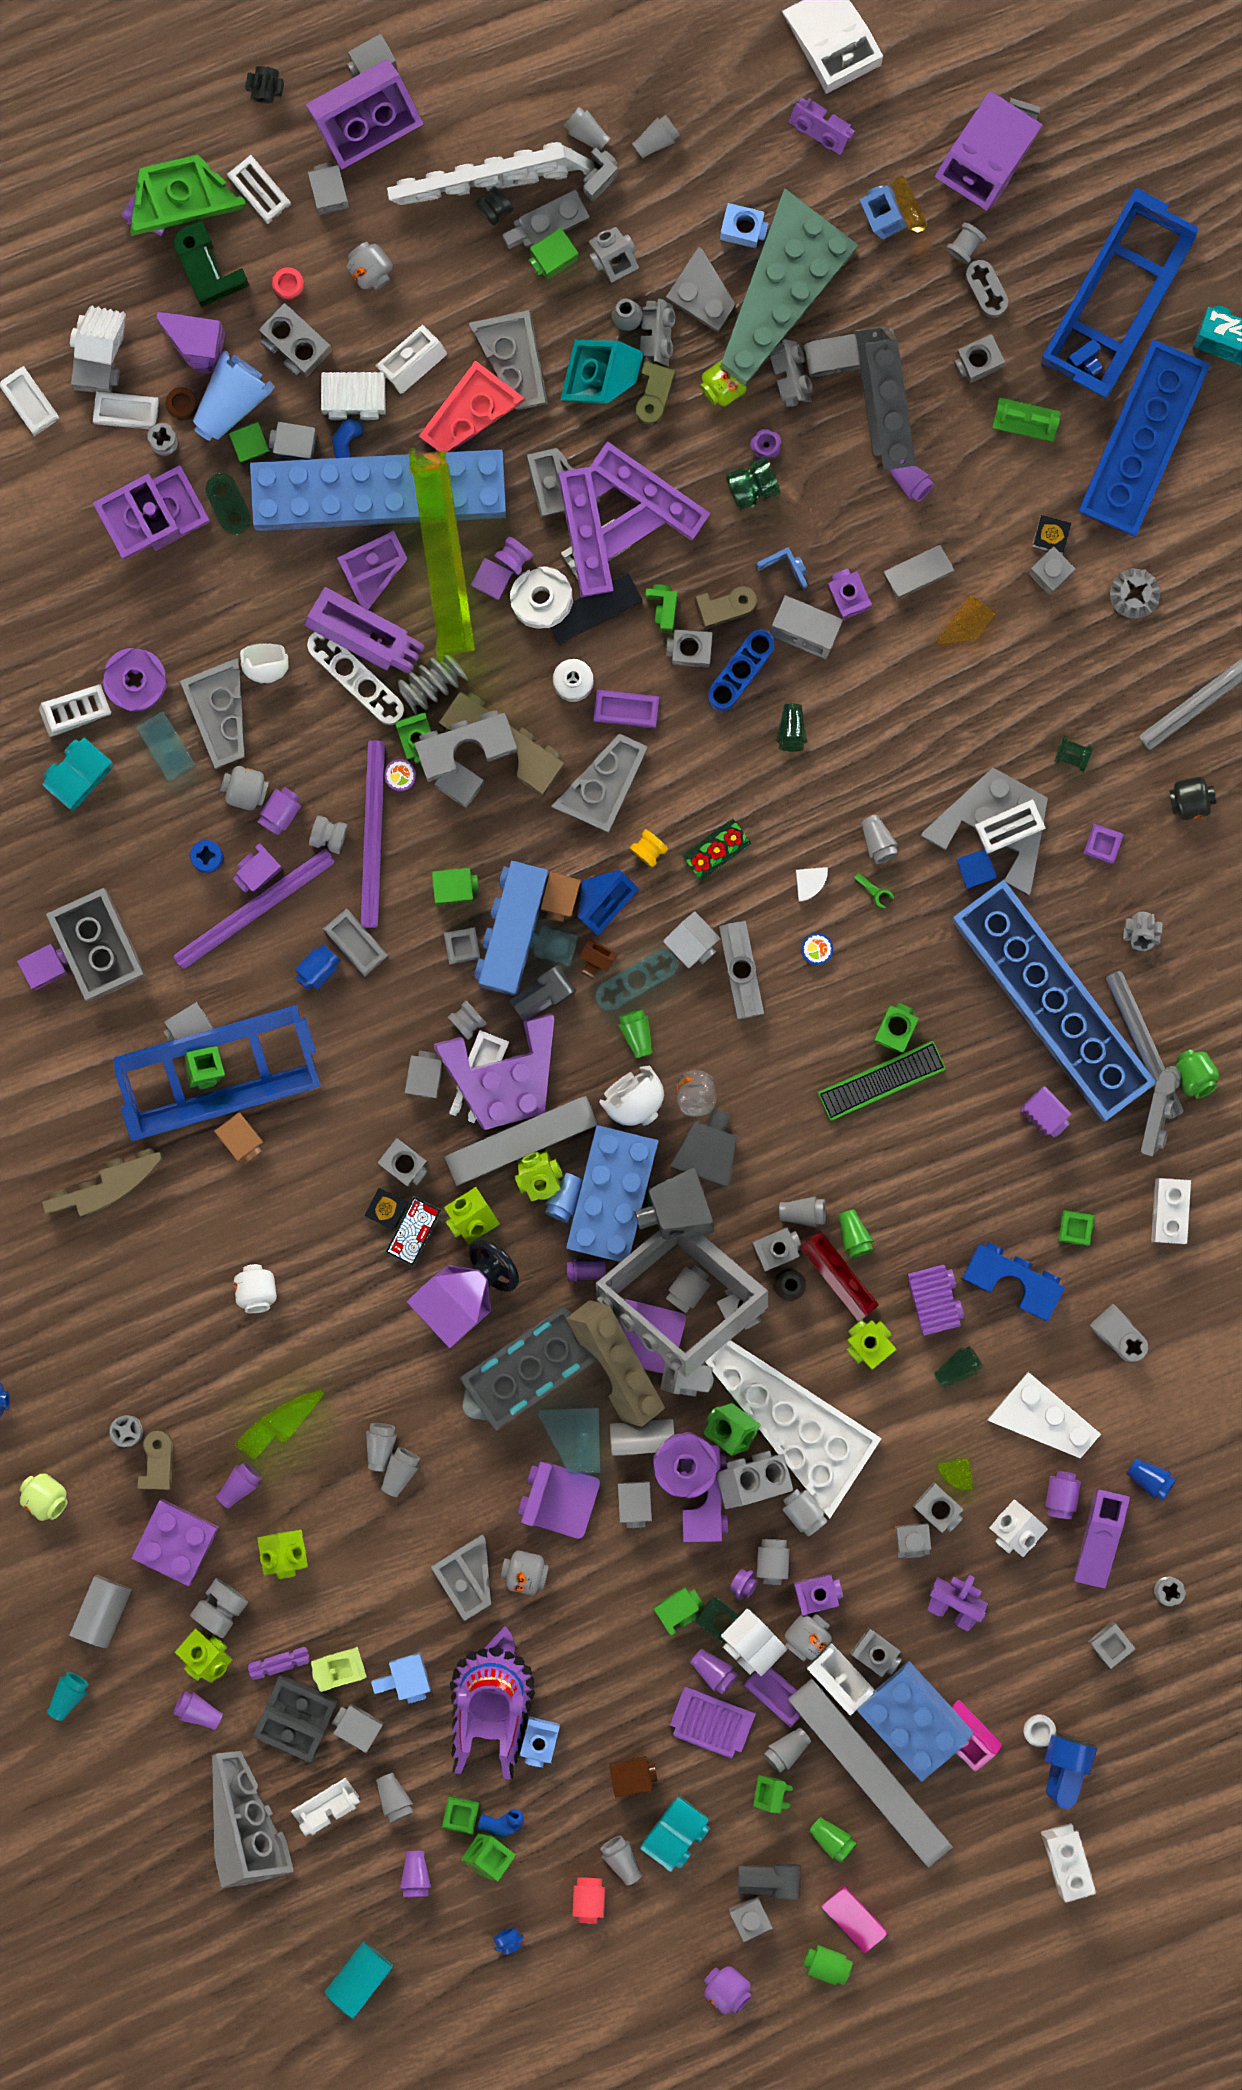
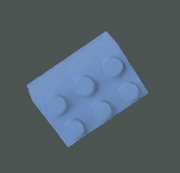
M910 1661L872 1692V1696L857 1710L921 1782L967 1744L973 1734L969 1726Z

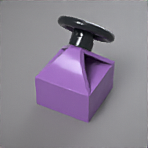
M476 1239L470 1244L469 1257L473 1265L472 1268L446 1266L407 1301L449 1348L465 1337L491 1312L489 1286L503 1292L513 1291L518 1286L519 1274L514 1262L501 1247L489 1240ZM479 1249L481 1250L484 1258L481 1260L478 1254ZM494 1255L504 1264V1266L501 1265V1263L494 1257ZM500 1276H503V1277H505L506 1279H508L509 1282L500 1281V1280H498V1278H499Z

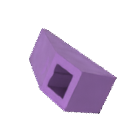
M1095 1488L1074 1582L1106 1588L1130 1499L1129 1496Z

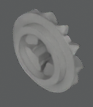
M1131 568L1121 572L1114 579L1110 588V599L1113 607L1121 615L1127 618L1138 619L1154 611L1159 603L1161 589L1156 578L1146 570ZM1128 583L1135 588L1142 587L1143 585L1146 586L1140 594L1143 603L1138 601L1137 598L1125 601L1130 593Z

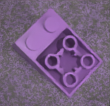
M989 91L950 149L934 177L987 211L999 200L1043 124L997 94Z

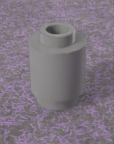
M696 1265L691 1269L685 1266L668 1289L670 1293L666 1299L687 1313L690 1307L694 1309L711 1284L706 1281L709 1275Z
M795 1489L783 1499L786 1505L782 1510L800 1533L804 1531L809 1537L827 1523V1519L823 1516L825 1512L806 1489L802 1492Z
M762 1539L761 1546L758 1547L756 1576L763 1578L762 1584L782 1585V1579H788L790 1548H787V1540Z

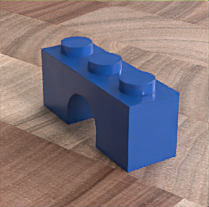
M987 1242L985 1246L978 1244L961 1279L991 1293L1000 1278L1004 1276L1015 1277L1023 1288V1295L1017 1307L1044 1321H1049L1065 1287L1059 1284L1061 1278L1045 1270L1040 1275L1030 1270L1033 1264L1015 1256L1013 1261L1002 1256L1004 1250L990 1242Z

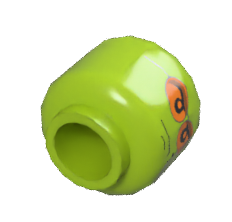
M720 360L703 373V383L700 384V387L713 405L718 403L721 406H728L746 392L747 386L742 385L732 375L720 368L722 362Z

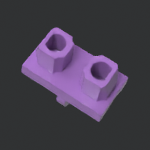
M968 1574L964 1581L953 1576L950 1583L937 1577L930 1593L931 1600L928 1611L943 1617L948 1606L959 1611L954 1623L958 1627L969 1631L977 1621L981 1622L983 1620L988 1603L979 1599L982 1591L972 1586L974 1576Z

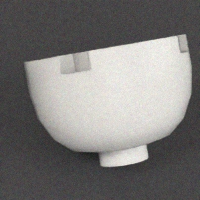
M650 1066L640 1067L639 1069L642 1073L635 1077L631 1072L626 1074L604 1093L607 1098L606 1101L600 1099L599 1103L615 1122L626 1126H635L642 1123L645 1126L658 1117L656 1111L662 1105L664 1090L661 1081Z

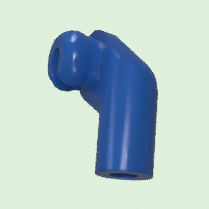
M351 418L344 420L334 433L332 441L335 458H350L349 443L353 437H358L363 432V425L359 420Z
M516 1809L510 1810L498 1819L482 1814L476 1829L500 1838H506L522 1828L524 1816L521 1811Z

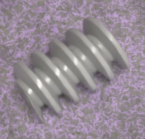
M442 650L439 652L440 663L431 657L429 659L430 670L420 665L418 667L420 677L411 672L408 674L410 684L401 679L398 681L399 692L415 715H418L417 705L425 710L429 709L427 698L436 703L439 702L437 691L442 692L446 696L449 695L447 684L450 683L455 688L460 687L457 679L458 676L468 681L467 676L456 660Z

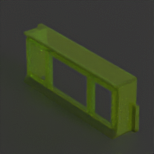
M412 448L409 451V472L414 476L437 631V661L442 662L444 661V655L475 651L446 452L444 450L417 454L416 448Z

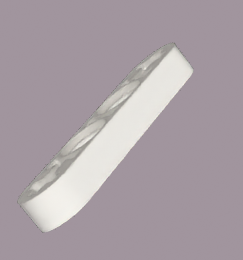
M316 632L309 637L307 646L312 657L379 721L386 725H395V722L401 721L404 716V707L400 699L346 648L329 640L327 646L333 653L336 652L337 648L342 652L335 655L328 665L325 661L330 657L322 650L318 653L314 651L317 647L315 640L323 641L326 638ZM344 658L351 660L354 665L353 671L346 676L338 674L335 669L337 662ZM365 680L374 682L376 685L375 694L371 697L361 696L358 692L361 682ZM382 691L387 694L382 697L383 701L390 706L393 703L398 705L395 709L397 716L394 718L391 715L386 718L383 717L385 711L379 703L376 704L375 708L370 705L378 700Z

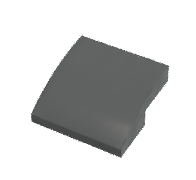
M280 1674L253 1737L311 1763L339 1699Z

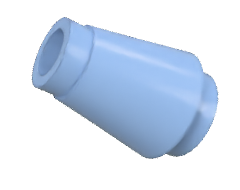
M566 1173L560 1182L561 1190L557 1191L545 1203L547 1206L545 1213L558 1221L568 1223L570 1217H574L583 1180Z

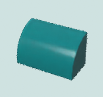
M363 1940L324 1992L338 2008L354 2019L392 1969L393 1963Z

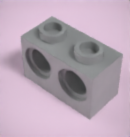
M285 303L259 329L260 335L263 338L260 343L273 355L279 352L286 359L283 364L295 376L301 373L307 378L332 352L330 344ZM284 325L289 327L290 334L284 339L274 337V330L278 326ZM302 347H310L313 350V355L308 360H300L296 357L297 351Z
M770 1451L751 1455L752 1462L746 1463L745 1458L726 1463L728 1469L716 1472L725 1509L748 1505L793 1491L784 1454L771 1456Z

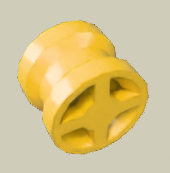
M645 829L641 833L642 838L639 842L633 843L629 849L645 864L653 868L657 864L656 859L661 854H665L669 848L654 834Z

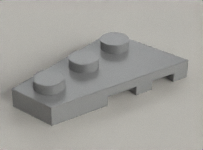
M527 310L468 323L482 346L486 357L493 366L497 377L526 399L515 409L522 410L548 404L531 312Z

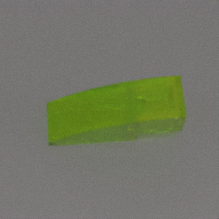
M322 1389L316 1390L280 1405L250 1427L234 1445L253 1460H257L274 1437L286 1443L326 1393Z

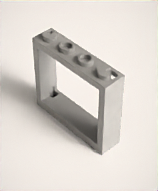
M659 1230L596 1282V1301L609 1305L625 1330L628 1332L633 1331L637 1334L648 1350L652 1352L655 1350L663 1357L664 1362L671 1370H678L685 1377L689 1376L768 1308V1290L703 1235L662 1239ZM676 1244L745 1302L686 1353L618 1295L620 1291Z

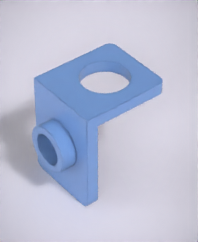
M789 547L756 563V569L760 571L786 558L801 590L807 589L808 584L803 576L807 573V570L799 556L793 557Z

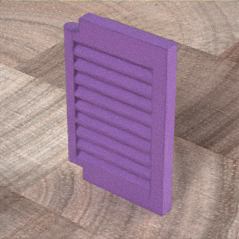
M684 1686L670 1726L676 1727L673 1737L732 1759L735 1750L742 1752L756 1713Z

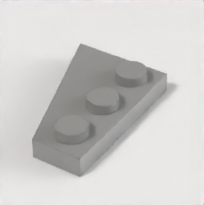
M236 658L180 681L216 770L245 758L239 658Z
M618 734L583 774L572 783L568 790L557 799L551 808L609 834L648 746Z

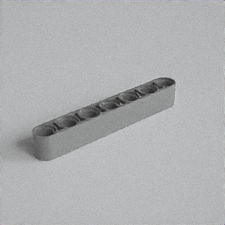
M810 1679L788 1698L793 1707L928 1868L953 1848L813 1679Z

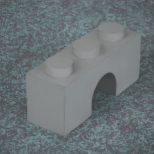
M497 710L490 711L479 716L481 721L468 725L467 720L449 726L450 731L438 735L437 731H431L419 736L420 741L416 742L415 746L427 781L431 782L458 772L454 762V754L457 748L464 743L479 745L483 749L488 762L518 752L506 714H498Z

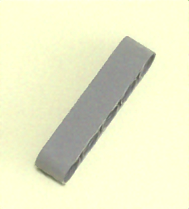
M583 1096L453 1152L444 1158L456 1186H459L513 1163L528 1154L538 1152L587 1131L599 1124L587 1096Z

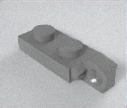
M575 189L521 216L520 219L513 222L516 228L504 233L502 236L508 249L524 243L525 247L528 248L532 245L534 246L559 228L566 232L590 220V217Z

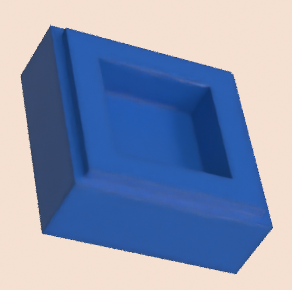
M985 849L956 859L966 889L997 879L991 859Z

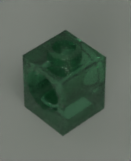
M713 1595L699 1613L695 1622L723 1644H726L727 1642L721 1637L726 1630L716 1629L713 1625V1619L719 1613H726L731 1617L732 1625L740 1614Z

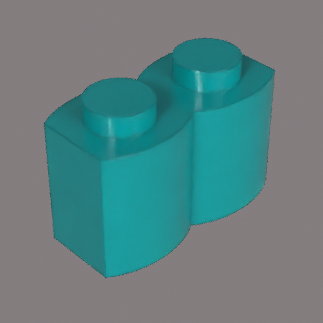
M85 738L79 742L74 740L64 751L65 759L59 765L56 763L52 764L43 775L45 781L42 785L72 812L82 804L92 790L114 767L113 762Z
M677 1795L645 1838L640 1849L670 1872L675 1866L681 1869L691 1855L687 1851L694 1840L700 1843L708 1833L710 1827L706 1824L709 1821V1817Z

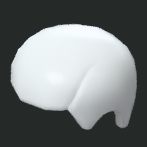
M255 644L245 647L240 652L242 671L249 679L259 683H272L282 678L289 668L288 654H285V649L282 645Z

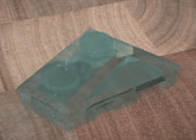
M600 1409L538 1410V1416L568 1473H601Z

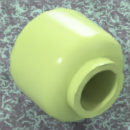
M46 1473L35 1477L29 1476L20 1487L22 1492L20 1504L40 1521L48 1520L49 1518L51 1520L56 1519L67 1506L68 1500L66 1499L67 1492L65 1488Z

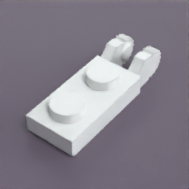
M479 1030L468 1058L470 1068L502 1060L509 1041ZM458 1086L456 1088L458 1092L449 1113L454 1116L460 1112L463 1104L462 1092ZM470 1109L468 1121L475 1123L476 1118Z

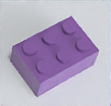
M388 59L305 104L331 156L341 170L423 125L399 73Z

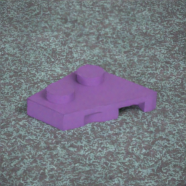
M394 531L337 557L359 605L369 610L395 574L407 561V557Z

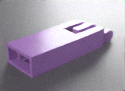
M326 587L322 590L304 624L305 627L386 671L392 665L405 673H411L414 668L413 664L419 659L418 654H421L425 648L421 642L408 636V631ZM372 633H374L377 636L389 641L390 645L387 646L384 643H382V639L380 638L376 642L372 640L370 636L372 635Z

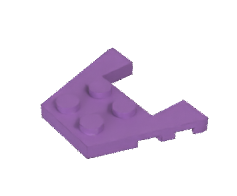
M552 1014L523 1021L529 1053L474 1068L469 1066L464 1038L459 1037L433 1044L435 1051L443 1060L447 1071L462 1092L463 1098L481 1128L486 1130L545 1113L554 1016Z

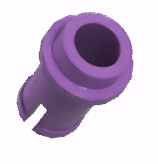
M575 1258L573 1262H567V1281H574V1284H577L579 1280H600L606 1275L605 1259L576 1262Z

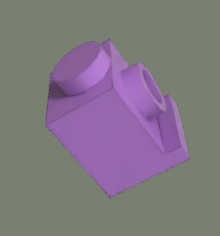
M845 569L831 576L833 581L828 583L827 588L841 619L846 620L871 609L872 603L857 571L850 573L849 569ZM846 586H851L855 594L847 597L844 595L843 589Z
M260 843L255 847L259 853L255 856L252 853L247 855L237 865L240 870L233 878L245 893L251 889L256 894L283 870Z
M831 1574L794 1583L802 1616L839 1606L838 1599L844 1598L839 1579L833 1580ZM822 1588L826 1591V1597L823 1600H816L814 1598L816 1589Z

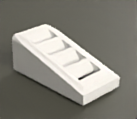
M101 684L43 702L39 707L49 737L111 715ZM92 695L98 708V711L93 712L88 697ZM81 700L86 715L81 716L76 701ZM68 704L73 715V719L70 720L64 708ZM57 709L61 721L56 724L52 714V710Z

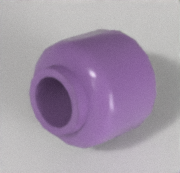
M727 1966L722 1970L716 1967L704 1980L707 1984L704 1992L705 1998L722 2014L739 2013L752 1997L749 1993L751 1989L750 1982L732 1966Z

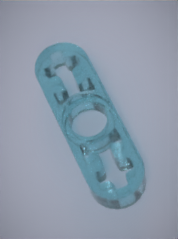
M667 949L658 950L604 982L596 991L597 1004L607 1011L616 1010L670 978L678 969L676 955ZM659 956H663L665 959L671 958L673 961L669 965L671 970L669 972H665L663 969L658 970L654 973L658 979L652 982L649 971L643 965L649 963L650 968H653L659 963L657 959ZM634 971L642 972L646 977L644 987L641 989L631 988L627 981L630 973ZM622 979L625 989L631 995L625 998L624 993L621 992L615 997V1004L611 1005L609 1001L603 1003L601 1000L604 996L603 990L605 988H609L610 991L616 990L620 987L616 981Z

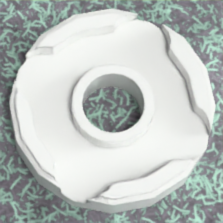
M546 566L537 567L538 569L532 571L529 569L523 572L513 583L510 591L511 607L517 619L526 626L536 629L550 628L562 622L569 614L573 604L572 588L567 578L556 569ZM546 591L550 594V597L545 603L538 604L533 601L536 593Z

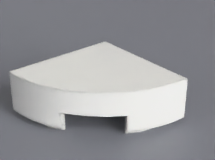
M828 867L796 870L799 902L811 899L822 889L827 878Z

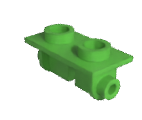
M999 398L992 428L1054 442L1060 420V411Z

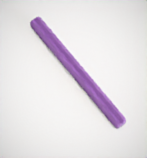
M376 740L368 742L361 903V926L364 928H376L378 926L385 743Z
M326 849L322 850L174 955L177 964L182 969L187 968L332 866L335 861L329 851Z

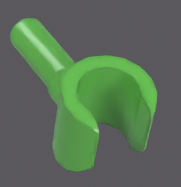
M857 873L854 877L873 896V903L877 907L886 908L879 902V896L882 893L887 894L890 899L894 900L892 892L877 888L860 873Z

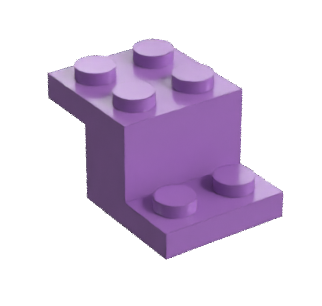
M180 465L153 480L148 473L93 502L123 560L150 546L157 551L210 523L205 510Z

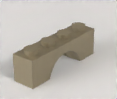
M460 692L439 721V726L448 732L450 731L449 726L467 720L469 725L481 721L479 716L489 711L482 707L485 702L475 694L469 692L466 696ZM510 726L518 750L516 752L519 761L517 780L544 797L565 767L564 762L560 760L563 755L548 745L543 749L534 743L537 738L521 727L518 732Z
M589 1300L566 1318L579 1344L590 1351L607 1372L612 1384V1393L608 1397L622 1422L643 1427L665 1409L609 1305Z

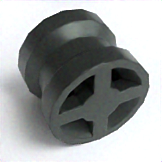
M496 186L489 190V195L485 198H479L475 201L478 209L493 226L500 222V218L504 214H510L514 211L508 199Z

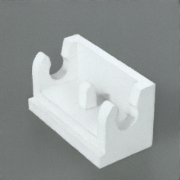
M832 1643L826 1647L816 1660H812L806 1666L811 1674L850 1716L875 1691Z

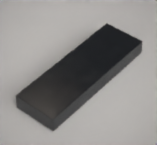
M629 573L612 581L613 592L582 597L573 601L569 614L562 622L550 627L559 645L643 602Z

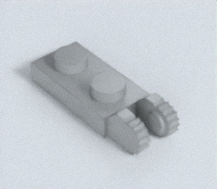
M1167 1066L1158 1077L1141 1147L1142 1154L1153 1156L1159 1148L1163 1149L1168 1135V1131L1164 1130L1166 1118H1171L1175 1105V1100H1171V1094L1180 1086L1182 1073H1180L1178 1067Z

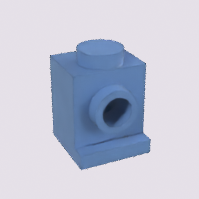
M888 185L877 186L868 191L867 196L860 199L873 232L880 238L885 239L910 226L895 191ZM890 207V211L882 214L885 208Z

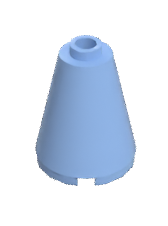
M226 350L223 351L218 359L193 419V422L197 425L195 431L208 441L212 437L219 440L269 396L275 388L270 381L266 385L259 379L262 377V374L236 355L229 359V353Z

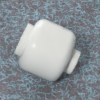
M568 659L561 662L553 674L554 689L562 699L569 702H578L585 699L593 688V673L590 667L578 659ZM572 674V677L567 679V676ZM575 674L579 676V680L575 678Z
M253 1264L243 1267V1272L235 1276L233 1283L236 1304L244 1308L246 1313L268 1311L270 1305L276 1301L277 1297L274 1274L262 1269L261 1265Z

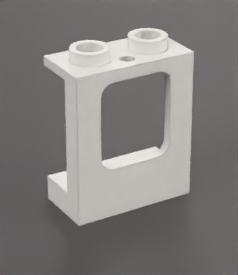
M1069 1823L1042 1831L1041 1835L1056 1887L1064 1902L1096 1894L1078 1831H1074L1073 1825Z

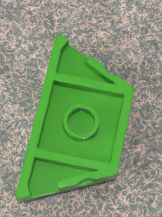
M199 155L139 169L137 174L130 233L131 236L242 210L246 202L241 196L237 198L225 186L226 181L218 173L211 171L209 165Z

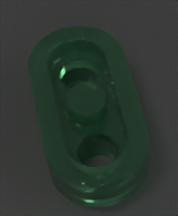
M224 473L213 475L207 481L205 490L222 528L227 533L233 535L245 532L250 526L251 515L235 480ZM226 486L228 488L227 494L224 496L217 495L218 487ZM233 514L241 516V521L238 524L230 523V517Z

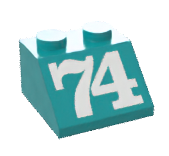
M1215 305L1212 308L1208 306L1192 348L1242 366V318L1231 315L1232 311L1226 307Z

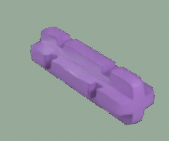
M301 1647L293 1650V1653L288 1651L265 1658L264 1662L260 1660L252 1662L248 1665V1671L251 1679L257 1680L265 1677V1674L270 1676L293 1669L294 1665L298 1667L306 1665L310 1662V1655L306 1647Z

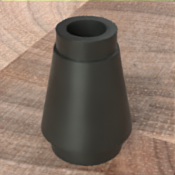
M784 1270L775 1279V1292L783 1300H797L805 1292V1279L796 1270ZM788 1279L796 1281L797 1287H795L794 1291H788L785 1288V1282Z

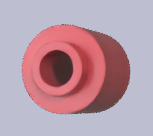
M577 1877V1885H574L572 1916L578 1917V1923L597 1924L598 1918H604L605 1887L602 1886V1878Z

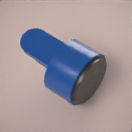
M1055 1732V1735L1051 1734L1044 1758L1045 1762L1051 1764L1046 1794L1054 1799L1057 1806L1069 1809L1075 1805L1078 1799L1084 1775H1090L1098 1748L1095 1747L1094 1743L1059 1732Z

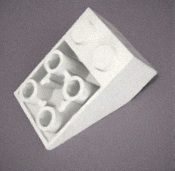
M803 0L782 11L826 94L881 66L883 55L870 30L850 0Z

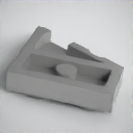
M483 1534L431 1566L464 1621L492 1604L486 1539Z

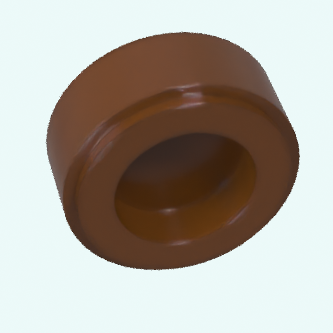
M178 387L167 395L166 408L173 418L187 420L196 413L198 401L190 389Z

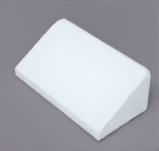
M421 325L375 366L380 372L385 373L386 379L402 394L447 355V352L440 341L426 327Z

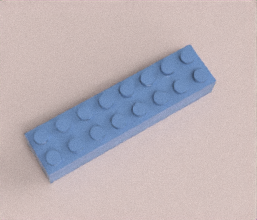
M502 449L250 463L253 526L256 531L507 518Z
M1002 880L951 919V922L1102 1122L1107 1121L1157 1083L1005 880Z

